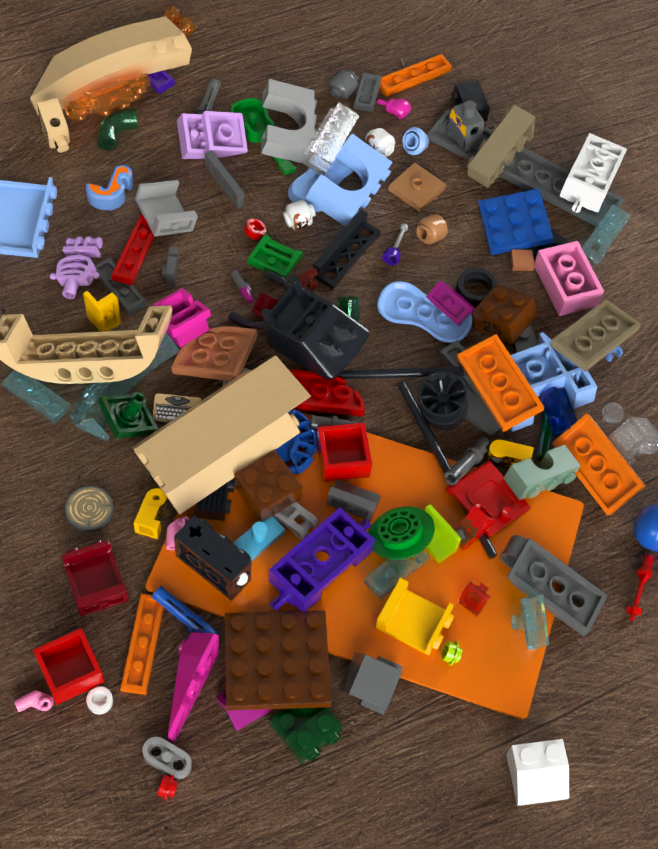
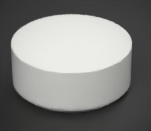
M102 686L91 689L86 697L89 710L95 714L108 712L113 705V697L110 690Z

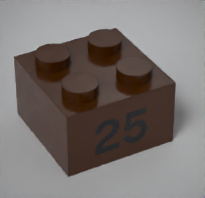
M498 284L472 311L477 331L489 336L497 334L500 340L510 344L516 341L536 317L534 297Z
M275 450L234 474V487L260 522L266 521L301 499L302 485Z

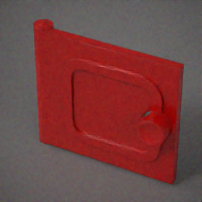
M487 461L462 477L456 485H450L446 488L447 494H452L468 514V511L475 504L483 505L496 521L485 532L488 537H491L531 509L524 499L519 500L503 479L504 476L491 461Z

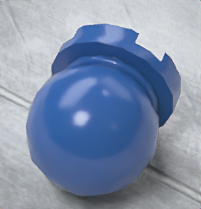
M649 505L637 514L633 522V534L641 546L658 552V505Z

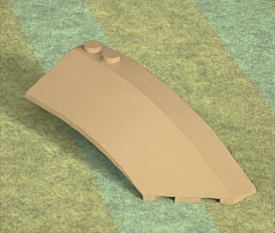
M166 16L115 28L92 36L53 56L30 100L37 115H39L37 103L58 98L62 110L75 107L77 103L129 80L189 65L192 48L184 33Z

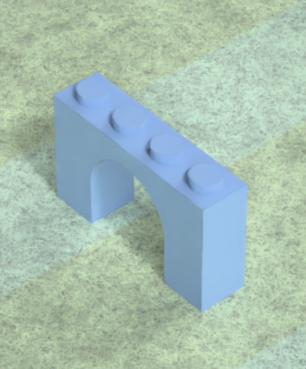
M351 134L336 158L358 174L362 182V189L356 191L345 190L321 174L305 198L344 227L356 216L361 207L363 209L366 208L371 201L369 195L371 193L375 195L381 187L379 182L380 180L385 181L391 173L388 169L392 164V161L354 134Z

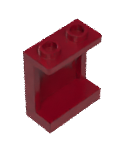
M109 540L96 541L82 549L74 548L61 556L80 617L129 601L127 590L122 581Z

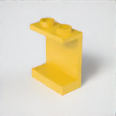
M400 578L380 613L375 628L430 655L433 648L438 650L444 636L440 635L443 628L449 629L455 615L451 614L454 605L449 603L445 610L408 591L409 582Z

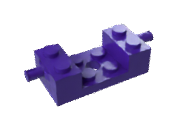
M338 508L269 569L268 581L280 594L269 603L270 606L274 607V610L277 611L288 602L303 613L314 606L321 599L322 591L351 564L356 567L373 552L375 539L366 532L371 527L370 522H367V519L364 518L358 524L343 509ZM318 552H325L329 555V559L319 561L315 555Z

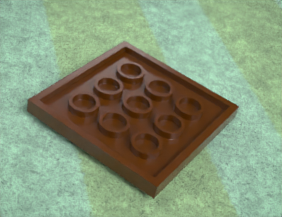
M302 611L225 613L226 711L331 707L325 611H305L304 613Z

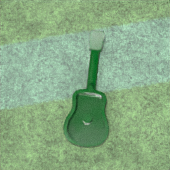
M247 98L231 106L230 113H242L245 135L252 143L261 142L267 125H275L268 116L267 108L262 107V101L259 99ZM273 157L284 175L296 171V166L288 160Z

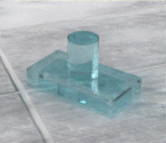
M533 595L520 599L522 615L512 616V628L514 630H525L527 649H538L549 645L543 595Z

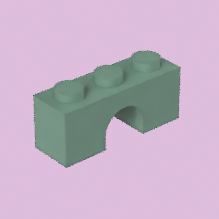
M564 444L546 452L539 464L542 469L535 466L530 458L511 465L503 479L516 497L522 500L527 497L533 498L544 490L551 491L561 483H570L576 478V472L581 465Z

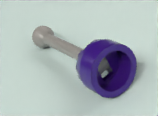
M405 223L400 226L401 231L394 247H388L384 251L382 259L388 265H397L400 260L401 253L398 246L404 232L408 230V225Z

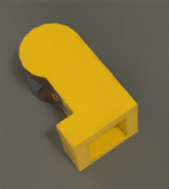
M495 440L489 447L487 459L494 466L505 465L510 467L528 458L531 460L534 447L505 440Z
M154 488L147 492L134 521L135 533L155 539L159 538L161 523L158 520L167 510V496L161 489Z

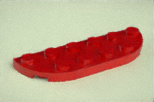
M288 369L311 395L310 398L293 408V410L364 416L365 407L362 397L357 390L354 392L347 386L345 380L339 377L327 380L312 371Z

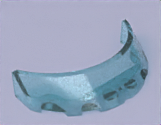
M165 333L155 358L141 373L121 381L89 383L74 403L77 408L70 413L74 426L107 442L110 437L105 432L107 421L98 404L99 398L101 396L127 394L152 370L176 355L179 348L168 334Z

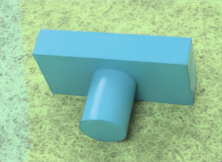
M272 516L264 522L254 523L252 528L233 542V546L238 550L243 549L253 561L283 536L286 529Z

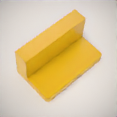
M88 291L83 293L87 318L100 332L110 331L121 324L118 298L113 292L98 302Z

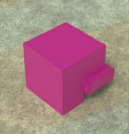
M183 288L153 304V306L171 305L172 318L165 336L178 347L184 346L209 331L206 320L211 317L209 308L198 300L193 301L192 295Z

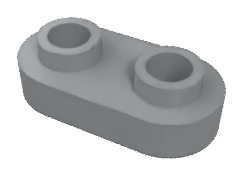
M152 737L144 743L142 749L143 757L151 766L172 777L174 775V779H183L191 772V758L185 751L161 737ZM155 749L161 750V754L159 756H153L151 754L152 751ZM178 762L184 765L180 770L174 769V765Z

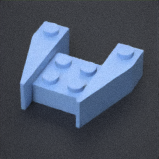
M543 332L539 335L537 346L511 355L537 396L561 388L573 409L594 401L597 385L589 372H585L551 347L552 340ZM534 416L510 429L514 432L532 425Z

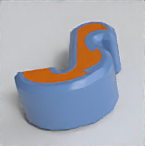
M126 165L116 166L106 189L101 186L86 184L87 201L90 205L100 210L120 208L125 202V189L131 190L133 188L132 170Z

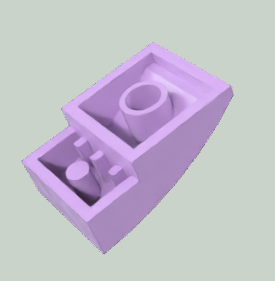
M204 111L202 114L182 113L177 119L182 159H205V153L212 151L217 158L248 152L242 113Z

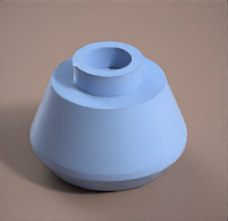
M411 127L405 132L403 147L408 154L418 155L428 147V136L420 128Z

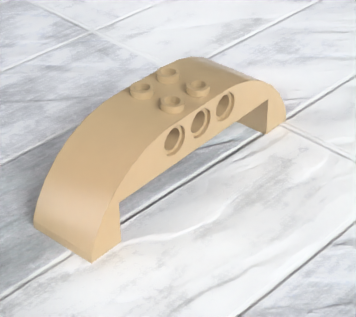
M171 305L149 307L138 330L32 335L23 314L2 315L0 318V360L24 375L45 382L83 384L125 380L141 373L155 358L171 321L172 307Z

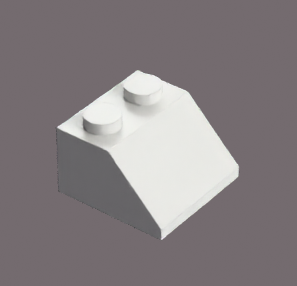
M563 739L518 744L510 747L506 756L517 806L569 799V764Z

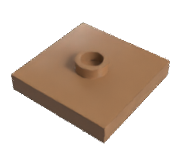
M413 163L389 185L388 190L418 212H421L446 189V184L418 164Z

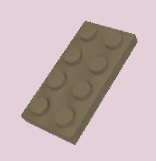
M606 299L552 339L550 346L586 372L636 333L641 323Z

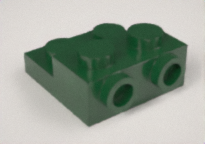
M328 707L284 709L269 720L271 727L301 764L306 760L309 762L314 760L321 753L320 749L327 743L329 746L333 745L342 736L340 733L343 726Z

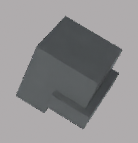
M355 652L339 690L359 698L358 704L383 715L399 681L403 666L380 656L374 659L368 655Z

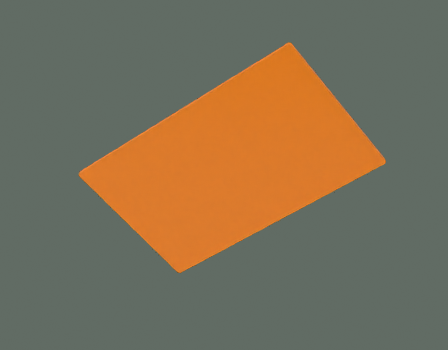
M300 411L311 421V414ZM367 433L372 459L370 477L341 481L381 496L372 521H369L371 526L378 517L389 510L399 507H416L425 511L426 506L429 504L436 509L452 529L461 523L466 514L454 496L447 494L446 488L450 484L445 481L444 473L434 454ZM298 448V451L304 453L305 450L303 448ZM318 449L317 453L313 454L314 460L311 465L298 476L294 474L302 485L301 499L296 502L313 514L319 521L314 528H310L307 531L308 535L337 510L327 505L328 493L331 486L334 487L336 481L323 482ZM446 458L451 468L457 463V461ZM290 460L286 464L287 467L292 465ZM472 466V468L465 475L475 470L476 467ZM236 488L234 493L229 492V500H232L231 513L226 514L225 521L204 519L211 524L216 533L227 536L232 545L233 542L252 528L254 523L259 522ZM547 490L541 491L533 498H524L531 509L489 537L498 554L493 559L488 558L479 539L463 551L458 547L455 553L440 564L426 549L413 557L402 560L386 559L373 551L359 565L355 567L351 564L322 591L321 599L308 610L326 612L328 653L349 661L352 660L355 652L368 655L374 659L380 656L403 666L400 676L402 679L521 720L526 719L555 615L511 583L506 577L511 568L502 562L500 556L513 535H519L526 539H532L568 566L584 504L581 501ZM196 504L181 514L177 512L174 521L184 516L191 519L195 515ZM347 513L358 524L363 521V518ZM299 517L296 522L301 525L303 519ZM281 524L286 529L285 534L252 561L251 581L232 601L178 559L175 550L166 549L165 540L147 580L146 590L155 593L160 586H163L164 589L183 604L224 618L225 613L298 611L288 602L277 611L274 610V607L270 606L269 603L280 594L268 579L269 569L302 540ZM318 552L315 555L319 561L329 559V555L325 552ZM400 578L409 582L408 591L445 610L449 603L454 605L451 614L455 615L449 629L443 628L440 635L444 636L438 650L433 648L430 655L375 628L377 619ZM552 581L553 589L560 593L559 584ZM447 641L453 643L458 641L459 647L462 648V656L458 663L454 662L450 666L446 661L441 660V653Z

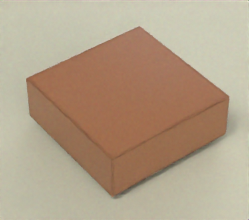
M511 249L512 271L534 270L532 250Z

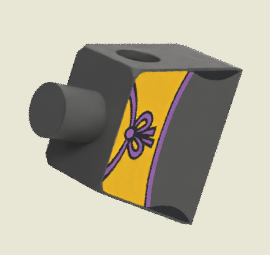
M466 101L463 104L454 106L446 123L447 129L464 153L479 148L483 141L484 120L476 110V103L474 101Z

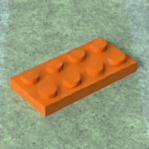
M497 334L457 354L458 362L503 432L544 410L543 404Z
M586 413L552 442L555 448L565 444L581 465L576 472L577 477L607 515L613 514L646 487L590 414Z

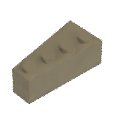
M516 105L510 111L507 110L499 126L496 125L492 129L489 139L481 143L476 156H472L467 163L468 176L489 188L503 172L504 164L509 165L513 161L516 151L520 153L524 149L525 142H530L533 139L535 116Z

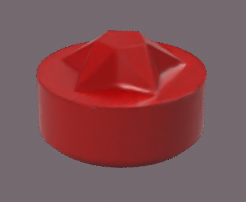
M252 218L245 224L244 231L251 239L260 240L266 233V227L260 220Z

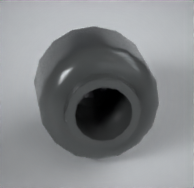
M349 69L339 70L329 81L331 95L336 99H348L358 88L357 76Z

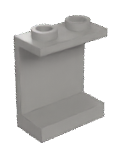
M178 180L139 184L135 201L154 237L191 232L194 229L198 216L195 210L186 212L183 210L176 197L179 186Z

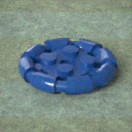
M294 409L290 410L288 414L292 413L299 422L297 428L304 433L297 434L275 449V451L285 464L290 460L292 465L288 466L293 475L296 474L298 476L313 462V454L317 453L318 443L316 430L311 429V421L300 411ZM298 448H303L305 450L304 453L298 451Z

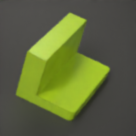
M429 504L426 506L425 512L433 519L435 531L430 544L425 549L440 564L458 550L461 538L436 509Z

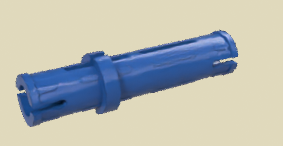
M160 586L153 594L152 599L156 600L185 624L190 633L220 634L203 620L204 617L201 614H195L164 589L163 586ZM167 601H170L173 605H175L178 609H180L184 614H182L180 611H178L175 607H173V606H172L170 603H168ZM195 623L201 626L204 630L200 629Z

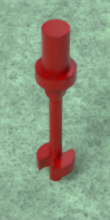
M649 554L644 555L642 566L637 571L639 586L633 606H627L626 612L630 615L629 619L631 621H634L636 614L641 616L642 609L638 607L643 586L652 576L651 567L654 557Z

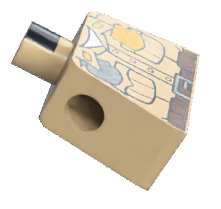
M58 98L37 103L40 126L49 148H56L60 153L69 149L68 144L70 143L69 130Z

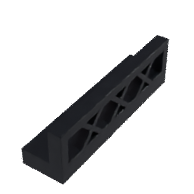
M360 210L313 263L312 277L334 289L378 238L381 231L367 223L368 213ZM366 230L372 235L367 238H361L360 233ZM359 244L360 249L358 251L349 252L348 247L350 245ZM338 259H348V263L346 265L337 266ZM326 272L336 273L333 281L324 276Z

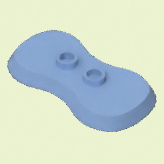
M328 141L317 147L316 155L311 157L306 172L289 186L288 196L293 203L305 200L308 205L312 204L305 198L321 174L336 185H339L345 177L354 171L336 158L343 146L342 144ZM312 204L315 212L322 211Z
M393 282L382 290L378 298L377 308L379 313L392 323L417 326L426 330L437 340L445 343H454L462 340L472 326V313L458 326L429 301L425 293L410 283Z

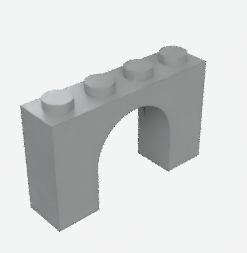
M268 79L263 90L262 107L288 114L297 122L300 129L287 130L267 125L261 138V154L308 165L311 157H314L317 151V146L314 145L317 130L314 129L317 115L314 114L317 100L314 99V90Z

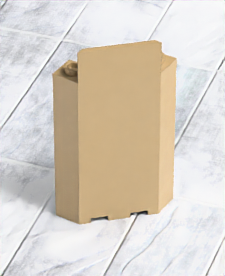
M275 355L254 370L245 371L134 445L132 449L160 489L165 493L175 510L181 514L233 479L236 472L299 434L300 431L297 428L299 422L292 413L288 414V412L310 398L311 395Z

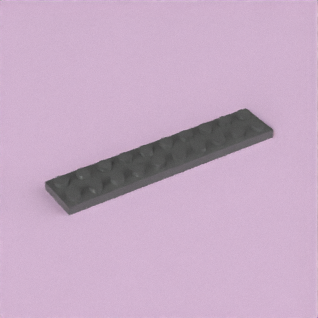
M447 109L428 132V139L469 160L472 156H476L479 148L463 152L446 127L451 112L450 109ZM485 127L483 131V141H487L491 133V130ZM526 148L520 153L516 151L513 161L509 165L504 164V170L499 175L501 178L526 191L540 188L542 199L603 231L608 227L625 200L608 191L598 213L588 210L583 206L581 211L576 213L578 207H576L575 211L572 210L574 202H569L560 197L570 171Z

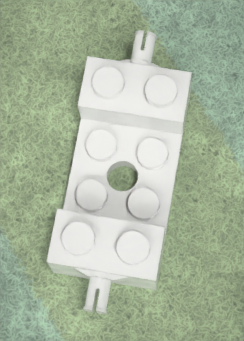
M589 133L566 179L560 197L569 202H574L572 210L575 211L576 207H578L576 213L581 211L582 206L598 213L627 149Z

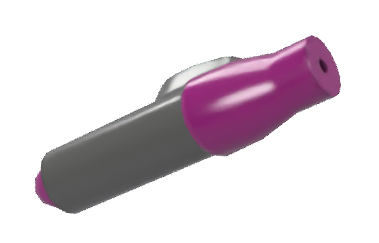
M232 269L230 276L243 298L246 299L248 304H251L254 299L251 295L250 285L243 281L237 270Z

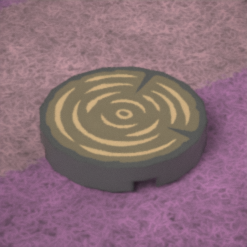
M81 487L74 491L67 499L65 505L66 518L78 531L86 533L97 532L112 520L114 514L112 498L108 492L99 487Z

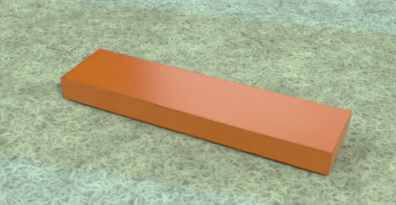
M443 54L383 76L379 89L387 97L451 72L452 66Z
M141 593L120 688L121 692L147 695L164 607L156 600H153V595Z

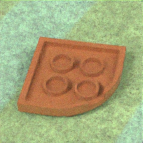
M230 326L209 329V333L203 334L181 347L171 367L172 373L232 381L242 373L257 339V329Z

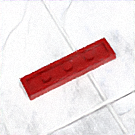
M140 215L111 275L113 281L133 286L155 237L143 215Z

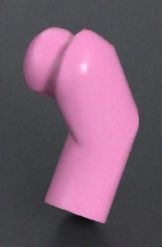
M180 517L167 527L166 549L175 550L174 536L190 518Z
M34 690L14 700L18 712L29 707L48 711L53 706V698L46 693Z

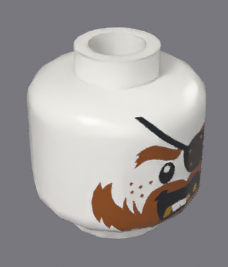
M377 128L368 132L365 137V143L387 157L394 151L395 139L384 129Z
M299 200L287 205L285 212H283L288 228L292 227L295 231L312 225V217L316 216L312 204L308 205L305 200Z

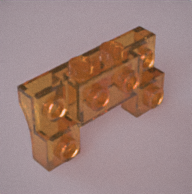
M142 73L140 76L129 80L119 79L85 92L84 97L70 100L69 105L67 104L64 107L68 118L75 119L76 121L88 118L87 115L90 113L105 116L112 113L111 109L116 107L123 109L130 106V102L141 98L142 94L147 92L146 87L151 86L147 73Z

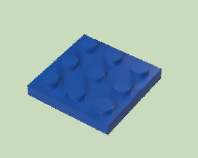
M540 188L478 201L491 255L510 252L511 249H525L553 243V235Z

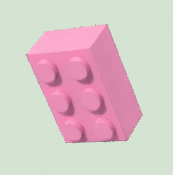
M578 241L538 251L534 267L559 316L599 305L604 290Z

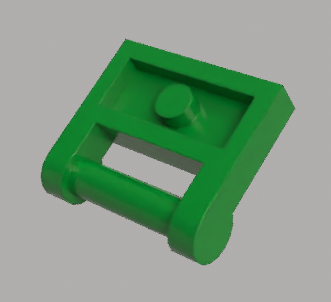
M264 235L248 257L247 264L264 272L270 270L287 279L295 266L301 262L304 252L298 249L295 251L272 240V237ZM277 252H280V253H282V254H284V255H286V256H288V257H290V258H287V257H285V256H283V255H281V254H279V253H277Z

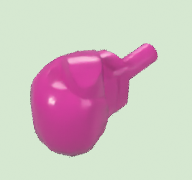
M378 99L377 101L378 104L386 106V111L396 115L398 119L405 118L411 111V105L405 99H390L389 102Z

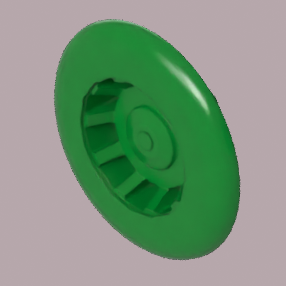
M399 507L389 510L378 517L369 530V534L375 539L373 551L379 556L391 560L413 557L430 544L434 536L435 526L431 516L422 509Z

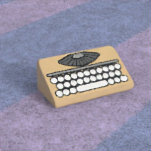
M157 393L154 400L153 419L155 422L169 423L199 403L201 398Z

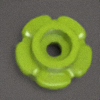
M447 641L441 653V660L446 661L450 666L454 662L458 663L462 656V648L459 647L458 641L454 643Z

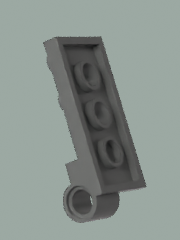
M513 535L500 556L502 562L511 568L506 577L515 587L582 636L587 635L608 595L532 539ZM552 581L559 584L560 593L553 589ZM572 596H576L579 599L580 607H576L573 604Z

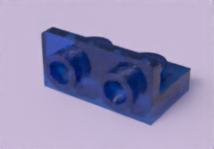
M552 386L540 394L554 437L561 436L577 422L566 389H557L556 386Z

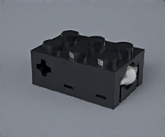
M194 515L174 536L176 557L231 601L251 581L252 560L249 554L243 549L238 550L235 548L230 539L224 534L219 535L216 533L211 524L206 520H200Z

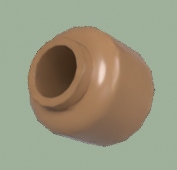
M437 214L421 219L416 229L418 238L428 245L443 240L448 232L446 221Z

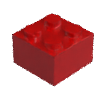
M365 422L318 427L317 443L323 482L370 477L372 459Z
M82 628L33 650L56 705L105 683L102 671Z

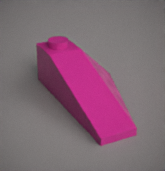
M191 632L188 640L183 639L178 650L180 657L168 731L169 742L172 744L175 743L219 655V635Z

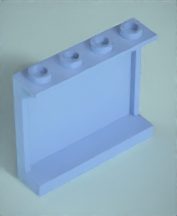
M49 177L47 185L0 180V254L38 258L40 250L44 248V232L47 233L49 228L48 216H52L53 212L52 200L57 197V187L54 186L52 177Z

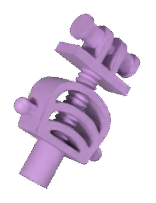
M87 236L85 240L82 237H77L76 239L67 238L66 247L62 249L66 257L58 262L56 273L50 274L52 280L57 279L60 285L64 286L62 295L65 298L74 299L78 286H89L93 278H99V273L96 272V267L90 258H100L101 253L98 249L102 248L103 245L101 237L92 239V237Z

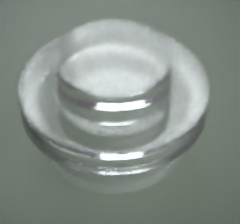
M611 402L603 407L601 415L607 423L618 424L624 418V410L620 404Z

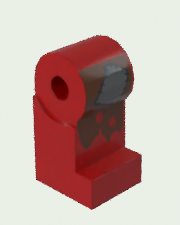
M475 504L468 511L469 514L453 529L461 538L459 547L462 551L478 540L496 521L483 505Z

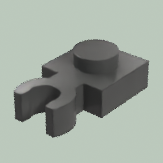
M170 246L167 265H163L162 278H166L167 287L176 286L179 247Z

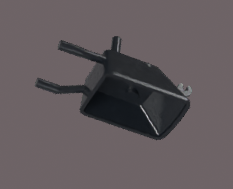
M267 270L264 277L286 289L287 291L271 310L268 308L262 310L263 322L249 321L235 312L229 314V320L244 328L265 330L268 344L273 350L324 379H335L348 366L369 337L368 329L333 303L303 288L298 276H291V283H289L282 276Z

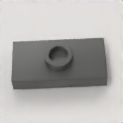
M362 73L353 105L354 109L373 113L382 81L381 75Z

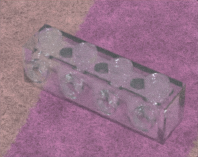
M338 103L335 109L331 107L325 116L327 120L324 119L318 128L319 131L311 139V142L314 144L309 143L303 153L307 155L303 164L324 176L334 162L359 115L341 103Z

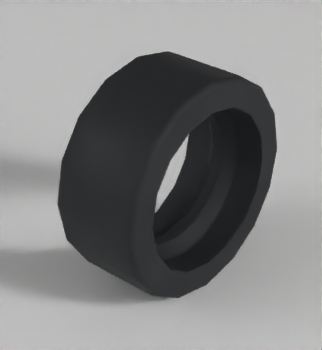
M470 268L460 274L455 291L476 308L488 294L483 296L472 295L465 290L464 285L468 282L482 283L488 288L489 294L498 282L489 271L482 268Z

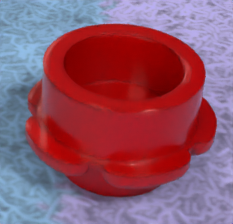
M164 774L157 796L163 797L164 801L167 800L168 796L174 797L178 781H174V775L171 777Z

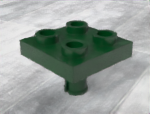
M134 392L133 394L101 396L99 398L98 404L115 439L149 436L158 430L145 403L146 398H144L145 396L142 393Z

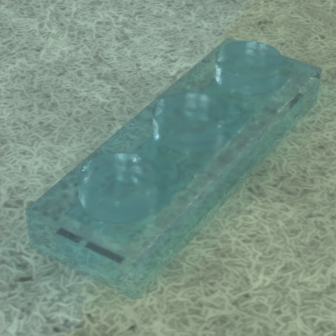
M16 370L2 381L3 387L54 424L71 409L67 401L35 378H31Z

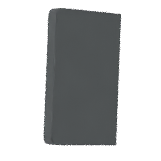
M339 480L336 481L334 487L331 486L327 505L336 509L341 508L347 513L372 521L381 496Z

